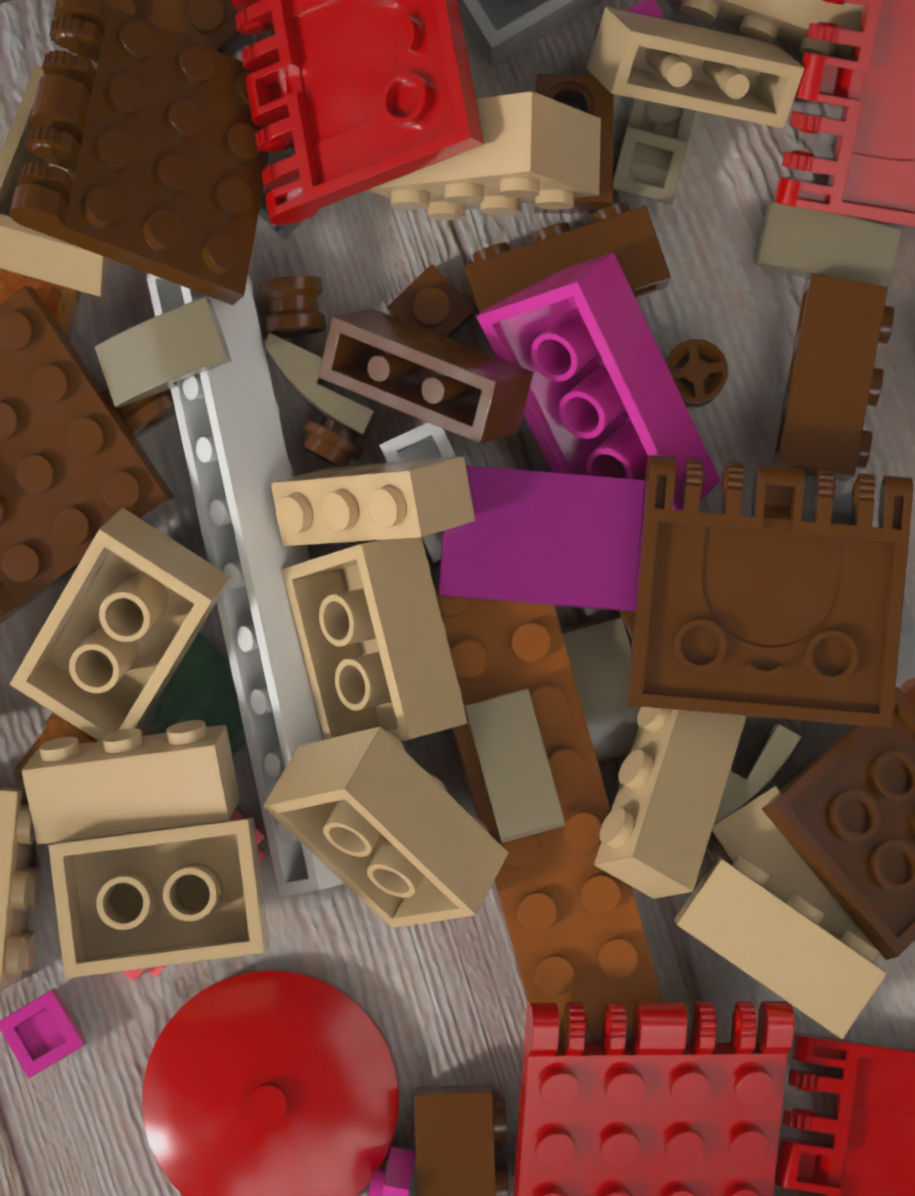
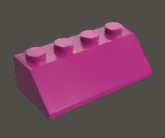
M614 252L562 269L483 310L476 316L497 358L534 372L523 414L552 473L645 480L649 455L676 457L673 510H681L683 476L687 458L702 459V468L705 474L700 502L721 481Z

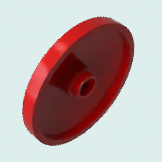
M287 969L251 970L229 976L206 987L184 1004L166 1024L153 1047L145 1070L142 1089L143 1121L149 1144L160 1168L183 1196H357L371 1181L373 1170L378 1171L391 1146L399 1112L398 1074L390 1047L381 1029L362 1005L348 993L328 981L299 971Z

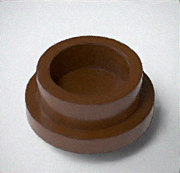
M324 416L320 425L307 420L303 427L307 435L301 447L335 467L348 466L352 458L358 460L363 452L353 444L358 434L333 418Z

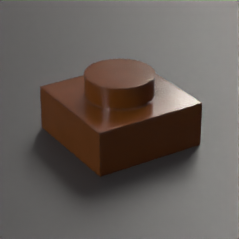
M433 264L386 307L387 312L391 316L446 338H450L476 313V308Z

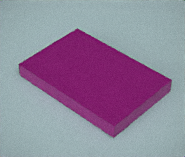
M466 465L475 521L443 531L438 596L635 611L645 480Z

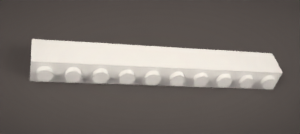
M146 273L155 317L203 297L209 298L212 301L232 359L231 362L177 381V387L171 388L207 560L232 577L217 601L279 894L282 897L345 884L263 807L297 747L321 741L323 737L281 569L309 561L310 557L307 545L282 546L276 518L271 483L293 477V470L288 460L279 419V406L274 396L266 359L265 342L261 336L253 299L252 282L248 275L244 296L237 303L231 305Z

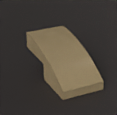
M634 98L613 180V190L673 205L696 111Z
M770 202L768 203L754 264L808 279L813 273L889 287L902 230L846 215Z
M207 297L151 318L94 346L116 408L177 387V381L232 361L212 301Z
M269 333L264 346L276 367L289 384L323 416H328L355 431L358 434L357 437L366 441L376 420L374 410L322 386L325 380L318 377L322 357Z
M620 614L562 629L563 639L597 762L629 754L639 727L637 715L640 707L627 705L631 646Z
M524 689L465 705L501 842L505 843L565 826L529 690Z
M771 724L742 776L730 770L714 824L739 809L766 785L790 756L801 736L780 724Z

